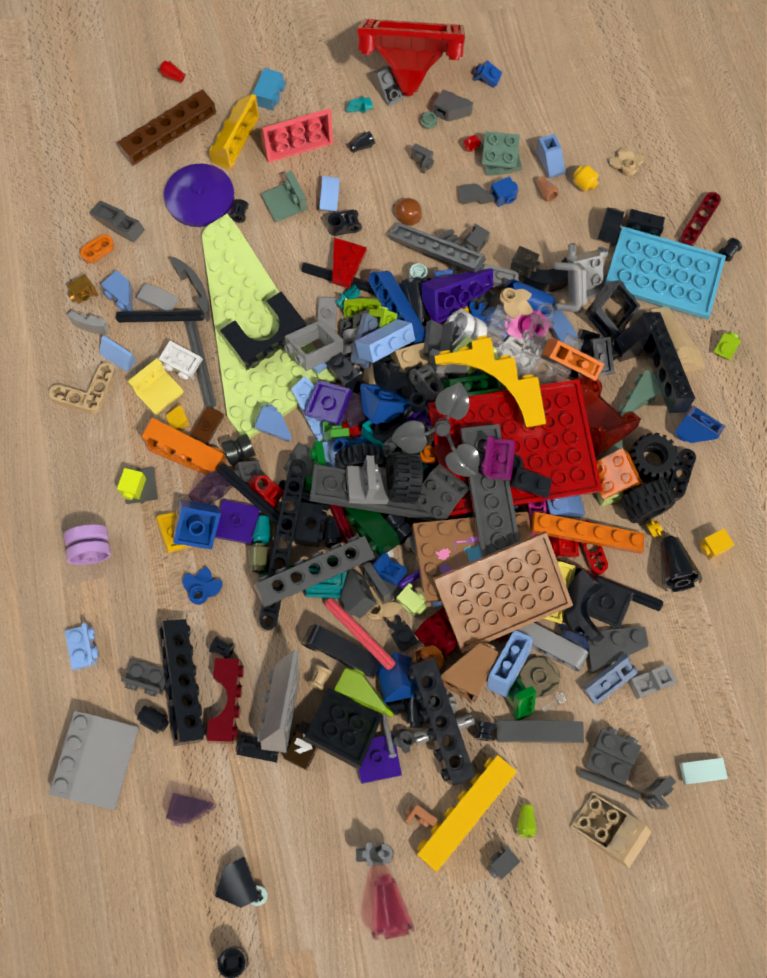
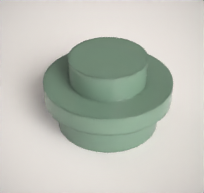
M430 111L425 112L421 117V125L428 129L437 125L436 115Z

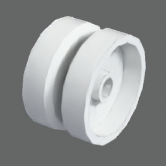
M457 310L445 322V324L450 321L455 322L452 351L466 337L475 340L478 336L487 335L486 323L465 310Z

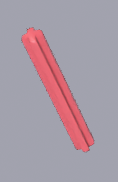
M333 598L325 601V607L387 670H391L395 666V660Z

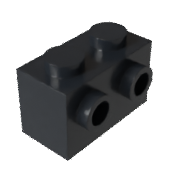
M340 352L326 362L340 385L353 391L351 397L361 391L360 386L361 383H364L362 379L364 374L359 367L354 368L355 364L351 362L349 356L345 357Z

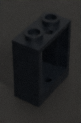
M620 280L607 282L584 314L604 338H617L637 312L640 304L627 290L623 282ZM612 294L624 307L613 322L601 309Z

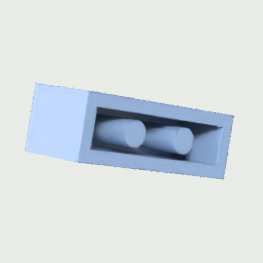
M397 319L356 340L359 359L374 363L415 341L413 326L410 322Z
M516 630L512 633L489 674L488 690L504 697L507 696L531 652L532 637Z

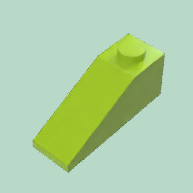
M347 668L344 669L334 690L363 706L392 718L393 712L372 684L364 677V673L355 668L353 671Z

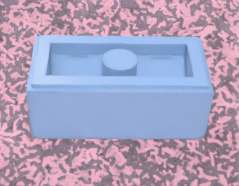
M103 336L101 338L100 355L128 372L136 363L133 354L108 337Z

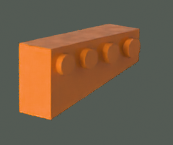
M154 418L150 420L142 435V439L150 452L215 480L219 475L217 473L218 467L226 462L222 450L216 447L212 448L204 442L196 440Z

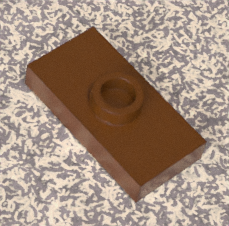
M206 407L190 437L208 445L224 414Z

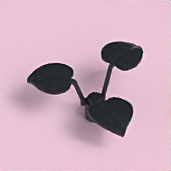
M418 365L413 366L406 373L401 387L403 396L410 398V407L407 408V412L401 421L399 416H397L389 423L375 425L373 437L378 441L385 443L392 437L397 428L405 423L411 411L414 413L425 411L430 421L428 407L425 406V396L418 392L409 378L411 370L420 369Z

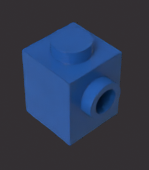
M509 176L491 184L490 194L494 196V202L497 207L513 203L517 198L519 188L517 183L513 182Z

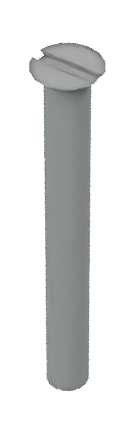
M382 714L390 752L389 758H395L397 754L394 751L387 716Z

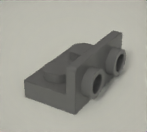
M131 660L125 678L122 677L121 682L126 684L125 688L137 691V688L145 690L144 694L156 697V694L163 695L166 687L162 668Z
M671 775L658 777L641 793L645 797L643 799L644 802L651 809L662 810L669 807L662 798V795L665 797L673 791L674 788L672 786L676 783Z

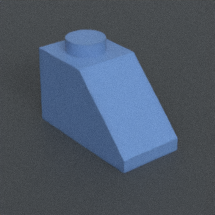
M268 404L266 407L262 406L253 429L287 442L291 441L292 436L282 414L274 406Z
M580 496L546 501L547 514L566 518L585 516Z

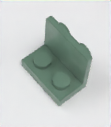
M486 131L482 165L516 169L520 135Z
M292 170L285 173L286 181H284L283 185L262 193V197L275 222L307 210L306 197Z

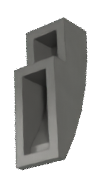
M99 201L89 212L92 217L104 226L133 243L145 231L138 220L127 216L123 210L103 201Z

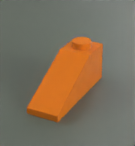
M551 337L542 352V355L595 381L605 365Z

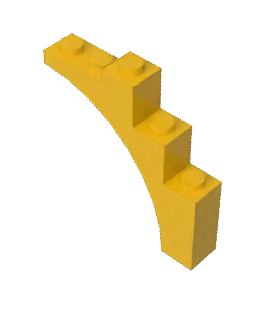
M487 335L476 337V340L472 341L473 349L461 347L458 348V352L451 353L450 350L439 352L438 356H434L435 363L438 366L451 364L470 366L495 377L515 397L523 413L527 428L546 424L539 378L534 377V374L522 376V380H519L515 357L503 355L499 356V360H496L491 337L487 338Z

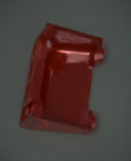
M584 376L578 379L580 380L596 457L605 453L637 429L641 418L632 411L624 413L622 417L601 397V381L598 378L595 381Z

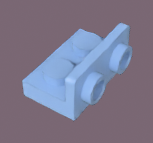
M82 623V627L66 630L65 636L72 670L75 671L97 665L96 658H99V652L93 643V639H95L93 627H90L87 623Z

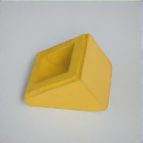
M182 405L165 415L169 426L176 430L190 426Z

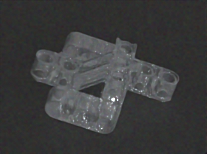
M498 303L487 328V338H492L493 347L497 350L498 357L503 356L504 350H510L513 355L512 357H515L518 375L521 377L534 374V377H538L548 384L567 381L572 369L556 361L551 363L538 357L540 347L544 346L547 341L545 336L549 327L552 328L554 322L551 321L555 312L554 307L550 303H543L537 308L535 314H531L530 324L521 336L524 340L521 349L503 342L513 318L509 317L503 309L504 306ZM542 308L549 310L548 317L541 315L540 311ZM534 325L541 326V334H536L533 331ZM566 333L563 343L580 351L584 340ZM522 357L529 359L530 364L528 367L521 365L520 360ZM539 365L546 366V374L538 372ZM504 386L503 391H507L508 388Z

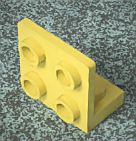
M157 358L128 381L132 391L155 415L184 393L183 389L169 376Z

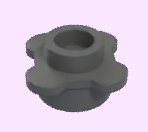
M399 729L397 737L393 739V744L401 748L404 753L410 752V747L415 743L413 734L404 729Z

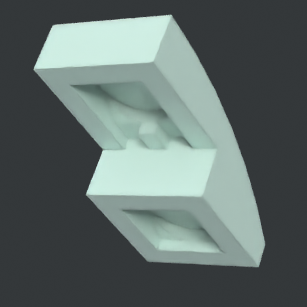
M723 758L680 764L684 785L728 779Z

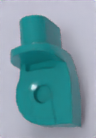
M361 95L359 99L350 100L345 109L347 113L358 111L366 113L367 110L373 109V103L370 97L364 98Z
M355 285L351 286L345 294H339L341 297L336 301V304L344 311V301L358 298L360 290Z

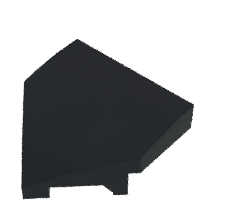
M242 857L224 867L215 897L240 908L261 899L246 857Z

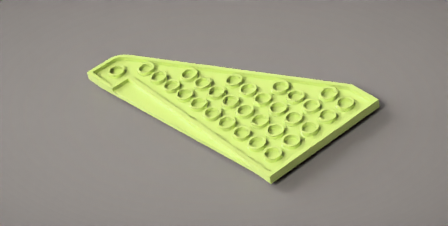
M226 214L204 229L202 241L227 417L240 435L247 433L249 439L261 432L253 429L262 406L266 407L268 404L276 407L283 417L299 406L291 389L304 376L315 386L318 380L333 384L336 378L329 368L319 374H316L313 369L305 371L282 348L275 352L271 358L261 361L257 367L246 371L224 342L220 329L233 321L238 323L248 337L258 341L270 339L279 329V324L268 311L266 300L279 293L238 226ZM311 342L300 347L306 355L316 351Z

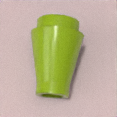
M521 805L516 829L519 837H535L537 826L534 806Z

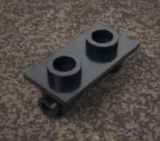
M241 734L237 742L238 749L236 755L277 763L279 752L262 750L258 737Z

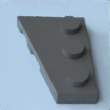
M646 628L602 630L600 632L604 635V638L600 642L586 639L590 645L587 650L590 671L592 673L616 662L623 654L630 656L647 648L649 645Z

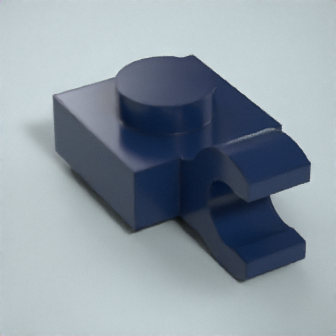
M559 623L558 626L564 631L561 634L554 632L555 634L582 647L586 651L588 650L590 645L582 633L577 631L573 633L568 630L565 624Z

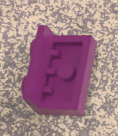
M488 436L487 442L484 443L485 461L481 463V471L487 479L511 480L515 451L514 440L494 439L493 436Z

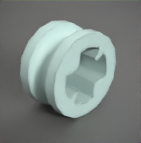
M257 886L262 891V901L259 899L258 902L251 903L252 905L260 906L267 901L268 892L263 886Z

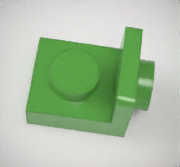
M327 422L322 423L324 441L349 436V428L342 429L341 422L339 426Z

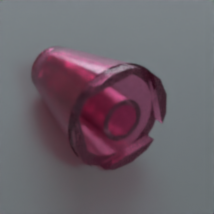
M389 874L378 876V880L374 882L372 939L379 940V935H385V939L405 936L409 934L408 929L414 932L413 921L395 878H390Z

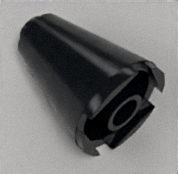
M421 277L402 280V284L399 283V287L424 327L430 320V315L422 301L421 283L426 281H421Z
M674 536L663 538V541L660 543L663 589L667 592L668 589H672L673 592H681L695 587L694 583L697 581L699 583L702 582L703 578L680 539Z

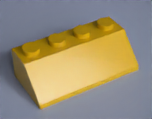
M251 94L239 99L236 106H233L229 119L225 120L223 130L218 133L215 144L209 150L212 164L229 170L232 169L259 119L256 95Z

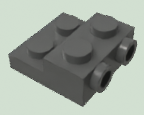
M602 728L599 731L585 768L624 786L631 768L636 762L641 746L637 744L638 740L633 737L626 736V738L619 736V731L614 728Z

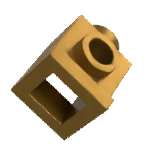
M85 274L66 285L70 291L67 294L73 303L76 301L80 304L87 301L93 295L95 297L99 296L94 285Z

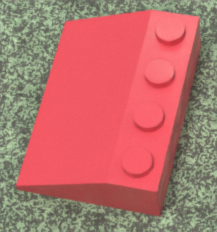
M325 109L262 128L260 135L261 143L268 163L333 144L331 109Z

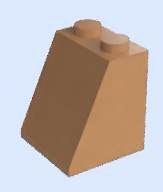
M479 643L441 675L445 688L475 703L498 655V651L495 650L496 648L488 643H484V645Z

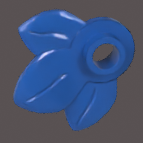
M208 567L200 570L196 576L186 573L183 579V586L189 592V600L195 605H201L209 597L216 596L223 585L222 580H213ZM197 593H202L201 598L195 597Z

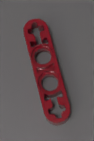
M709 192L705 196L682 232L679 243L694 246L720 204L721 197L718 193ZM711 199H713L714 202L712 203L711 206H709V205H708L709 201H710ZM700 211H706L709 216H702ZM691 224H698L700 229H694ZM689 234H691V239L689 241H686L685 239L688 237Z

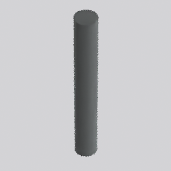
M580 770L579 777L636 800H639L641 796L639 791L588 771Z

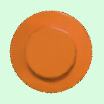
M425 446L420 451L419 455L424 463L434 464L437 461L434 446Z

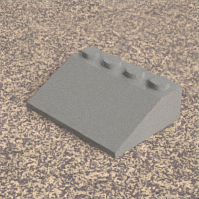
M298 650L290 652L275 664L274 672H270L269 684H271V689L267 690L265 703H268L267 710L263 709L261 722H264L263 729H259L258 742H261L262 750L287 752L300 678Z
M74 711L49 795L116 810L139 727Z

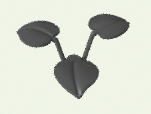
M458 382L442 390L436 398V408L440 414L447 415L445 418H439L435 423V427H432L427 432H424L425 427L422 422L416 420L408 421L397 428L392 436V442L405 452L418 453L427 444L425 436L432 432H436L439 436H446L453 451L446 456L448 468L457 475L469 477L478 474L479 453L473 445L467 443L460 444L455 448L449 433L451 427L450 416L460 420L467 414L469 409L467 391L463 384Z

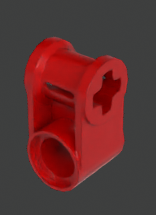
M255 475L251 477L249 486L273 508H276V504L282 498L283 489L267 476ZM260 479H262L263 486L261 489H259L257 485Z

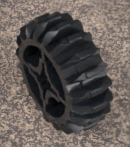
M356 443L355 445H348V447L338 450L335 454L334 464L335 468L346 469L347 466H363L366 455L374 456L375 464H378V467H385L386 458L382 447L376 444L372 445L371 443Z

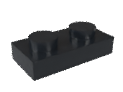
M517 467L514 468L510 487L546 499L549 497L552 479Z

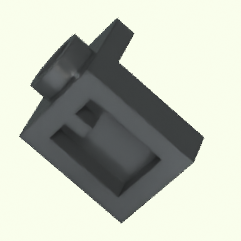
M414 143L411 149V158L417 163H422L421 173L425 174L427 169L430 170L433 166V151Z
M259 460L238 462L232 470L244 482H249L251 477L255 475H263Z

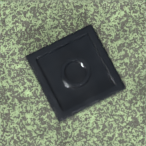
M596 577L603 587L590 599L588 605L589 617L620 629L635 592Z

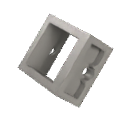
M321 319L286 335L284 349L288 355L295 359L299 366L301 365L305 371H308L329 361L340 352L343 354V339ZM316 339H320L326 345L307 355L300 348Z

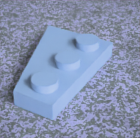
M305 376L291 389L303 415L315 389V385ZM304 415L316 440L320 441L324 437L323 421Z

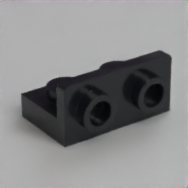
M631 209L626 227L660 237L664 229L665 217Z

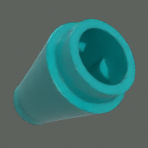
M258 517L252 536L254 544L262 543L265 546L269 545V541L272 539L269 517Z

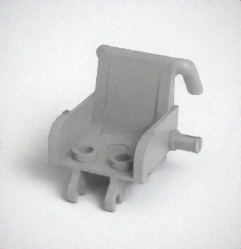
M576 243L568 244V263L555 262L554 269L568 271V290L570 292L568 298L570 304L556 303L555 310L577 312L580 310L581 305L587 304L588 298L598 296L604 288L603 257L608 255V249L601 246L597 250L576 254Z

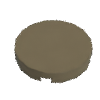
M534 657L523 665L520 672V680L526 688L533 686L536 690V698H545L552 695L558 688L560 672L556 664L551 660Z

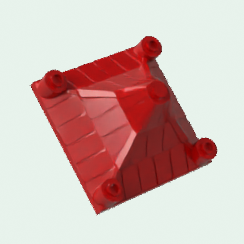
M364 19L357 31V50L361 51L363 55H371V51H375V47L378 48V52L393 69V74L400 91L404 92V95L413 96L418 91L427 71L443 56L444 52H446V56H449V60H459L460 57H463L465 42L464 25Z

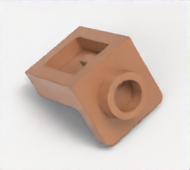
M416 805L415 808L410 806L404 815L407 818L405 822L407 825L417 815L419 817L417 821L426 828L429 825L433 827L438 820L419 805Z

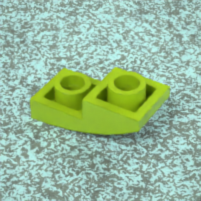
M347 299L344 301V317H351L362 311H369V309H377L378 306H383L379 299Z

